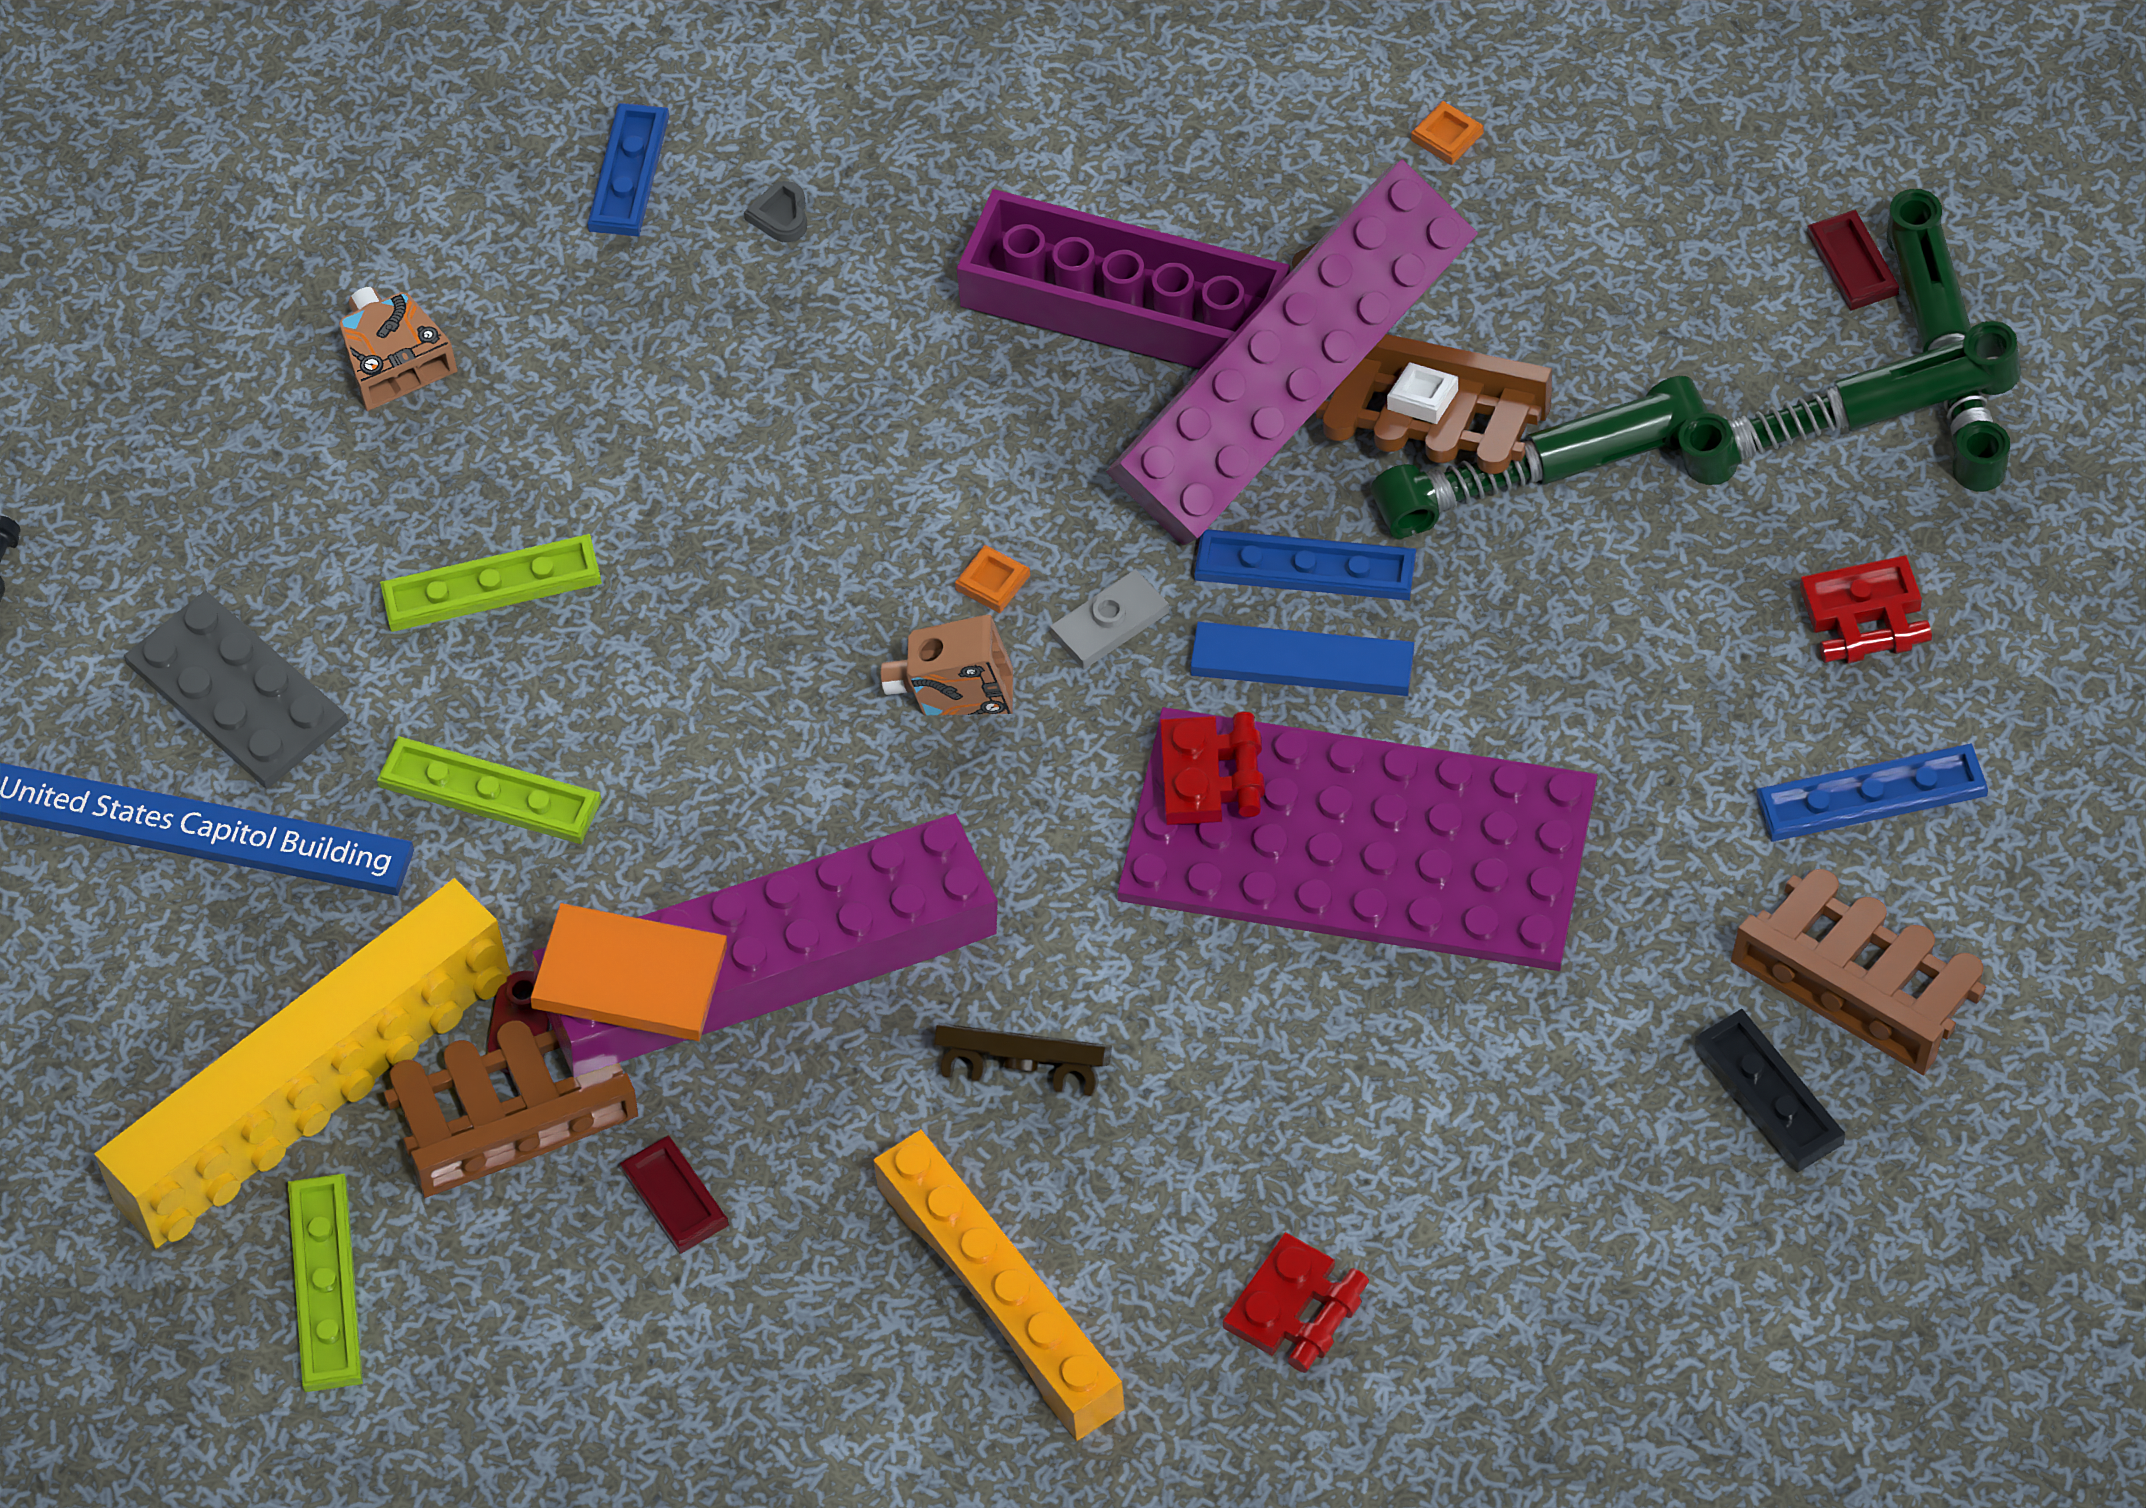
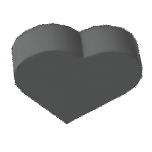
M778 182L767 189L744 211L745 220L777 241L788 243L797 241L803 237L808 225L804 211L806 204L804 191L794 182Z

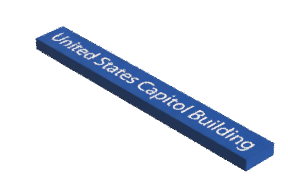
M0 763V820L395 896L399 895L414 852L413 843L408 840Z

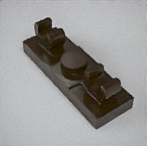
M952 1024L936 1025L934 1045L952 1047L944 1055L941 1062L943 1077H952L956 1060L964 1056L973 1063L972 1081H981L987 1070L985 1057L981 1053L1005 1057L1003 1067L1018 1070L1037 1071L1039 1061L1063 1063L1054 1074V1090L1056 1092H1064L1068 1074L1072 1071H1078L1085 1077L1084 1095L1093 1096L1099 1084L1098 1074L1092 1065L1108 1066L1112 1052V1045Z

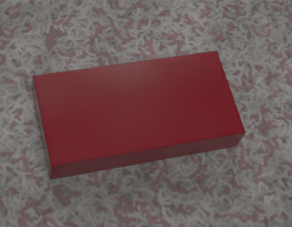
M1856 209L1808 225L1807 234L1850 311L1899 295L1900 287Z
M669 1135L620 1163L622 1172L679 1254L729 1226L728 1218Z

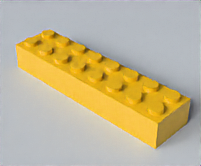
M453 878L95 1152V1158L114 1205L155 1249L168 1240L175 1242L185 1237L194 1227L196 1218L211 1206L220 1207L229 1203L238 1194L241 1183L258 1170L265 1172L274 1168L283 1159L286 1148L303 1135L311 1137L319 1133L328 1124L331 1113L348 1100L350 1102H357L363 1099L372 1090L376 1078L402 1060H412L419 1050V1045L436 1032L443 1034L452 1030L461 1020L463 1011L478 999L488 1000L497 995L498 988L511 975L497 919Z

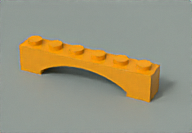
M922 1129L873 1159L878 1190L907 1227L915 1231L940 1255L974 1295L1022 1362L1040 1391L1043 1400L1076 1442L1124 1411L1121 1379Z

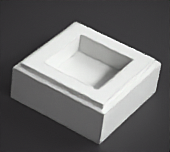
M1409 362L1387 395V409L1437 424L1458 392V377Z

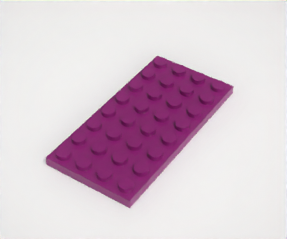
M1162 707L1119 883L1118 901L1561 971L1598 774L1255 721V729L1260 731L1262 738V751L1257 756L1258 771L1263 774L1265 781V793L1260 798V814L1254 817L1241 816L1238 811V802L1221 803L1222 822L1167 825L1160 719L1216 716L1217 735L1229 734L1233 731V720L1231 717ZM1219 760L1220 777L1232 776L1236 773L1235 760Z

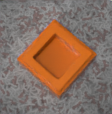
M1442 101L1411 132V141L1448 164L1453 165L1484 133V125Z
M984 545L956 580L955 589L1001 614L1030 577V568Z

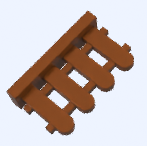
M1385 334L1339 384L1330 402L1324 401L1316 409V418L1323 419V433L1327 438L1334 441L1347 440L1354 435L1357 427L1374 430V443L1382 451H1398L1405 446L1408 438L1425 441L1426 456L1434 462H1449L1457 456L1459 449L1477 452V466L1481 471L1489 474H1498L1508 468L1511 460L1522 462L1525 455V443L1519 441L1527 423L1538 425L1539 420L1546 421L1551 409L1552 368ZM1409 362L1458 377V392L1437 424L1419 421L1417 418L1388 410L1387 400L1381 412L1367 410L1366 407L1374 391L1389 394ZM1476 413L1492 416L1484 434L1468 431Z
M1813 870L1803 880L1793 875L1787 881L1784 890L1789 896L1773 914L1762 910L1757 917L1750 914L1740 925L1731 962L1924 1076L1937 1058L1942 1038L1947 1040L1955 1030L1956 1022L1951 1020L1952 1016L1967 999L1977 1004L1984 996L1986 986L1980 983L1984 970L1982 961L1970 953H1959L1953 956L1948 963L1931 955L1935 944V936L1931 930L1921 925L1908 926L1900 935L1883 927L1887 909L1876 898L1863 897L1858 899L1852 907L1845 905L1835 899L1839 881L1828 870ZM1823 914L1837 922V924L1821 942H1818L1806 935V933ZM1871 942L1885 950V952L1868 971L1854 963V961ZM1918 971H1921L1934 980L1920 997L1915 999L1903 992L1902 989Z
M510 1021L502 1025L498 1030L499 1050L480 1056L477 1048L471 1042L466 1040L452 1042L444 1051L446 1069L426 1076L423 1067L418 1062L402 1060L391 1069L392 1089L386 1090L383 1093L389 1110L401 1107L412 1133L411 1136L403 1138L409 1157L412 1156L416 1179L425 1199L638 1117L635 1089L627 1072L623 1074L620 1064L616 1063L575 1078L571 1076L554 1083L542 1057L544 1053L561 1048L553 1028L551 1031L533 1037L530 1028L525 1023ZM507 1067L520 1096L500 1103L488 1074ZM454 1087L466 1115L446 1122L434 1094Z

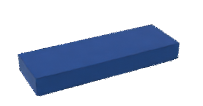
M618 103L588 220L589 232L640 236L669 119L668 108Z

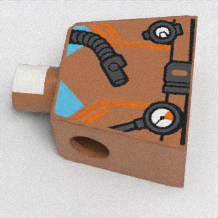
M365 287L359 289L350 297L349 306L353 313L344 316L340 320L339 325L366 411L458 372L449 339L408 293L399 292L382 300L376 289Z
M991 614L913 630L908 636V659L883 662L881 665V680L884 693L891 695L914 692L924 715L1013 714V666Z

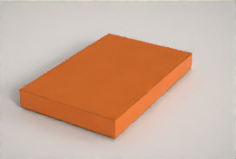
M560 903L531 995V1006L533 1009L700 1042L726 953L727 936Z

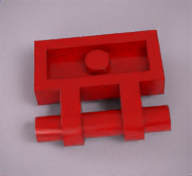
M1907 555L1801 577L1800 591L1814 632L1836 629L1839 636L1836 639L1820 642V653L1824 663L1845 659L1846 664L1863 661L1865 654L1893 649L1894 654L1912 650V645L1932 640V632L1928 620L1908 623L1905 614L1921 611L1922 597ZM1884 619L1886 625L1884 629L1860 633L1857 624Z
M1246 711L1234 714L1232 718L1233 731L1229 734L1217 735L1216 716L1160 719L1167 825L1222 822L1221 803L1238 802V811L1241 816L1254 817L1260 814V798L1265 793V781L1263 774L1258 771L1257 756L1262 751V738L1260 731L1255 729L1254 714ZM1219 760H1235L1236 773L1232 776L1220 777Z
M1285 1232L1223 1319V1329L1271 1356L1274 1355L1284 1339L1291 1341L1297 1346L1288 1357V1363L1296 1370L1306 1373L1317 1357L1324 1358L1334 1343L1331 1336L1345 1316L1347 1318L1353 1317L1362 1303L1360 1295L1368 1285L1369 1279L1361 1271L1351 1268L1341 1283L1328 1281V1276L1335 1268V1259ZM1313 1298L1325 1305L1313 1323H1304L1298 1320Z

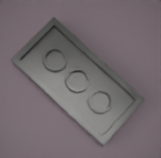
M206 590L124 654L126 664L266 790L349 723L347 714Z

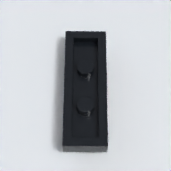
M1743 1009L1738 1010L1695 1036V1049L1797 1173L1844 1145L1845 1132Z

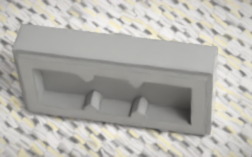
M1135 569L1050 626V633L1079 666L1085 670L1168 614L1169 603Z

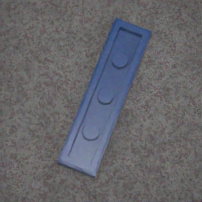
M1206 529L1200 536L1195 581L1410 601L1416 548Z
M1197 622L1190 666L1191 676L1408 696L1414 657V642Z
M1970 743L1758 788L1756 797L1771 842L1986 797L1988 787L1973 745Z

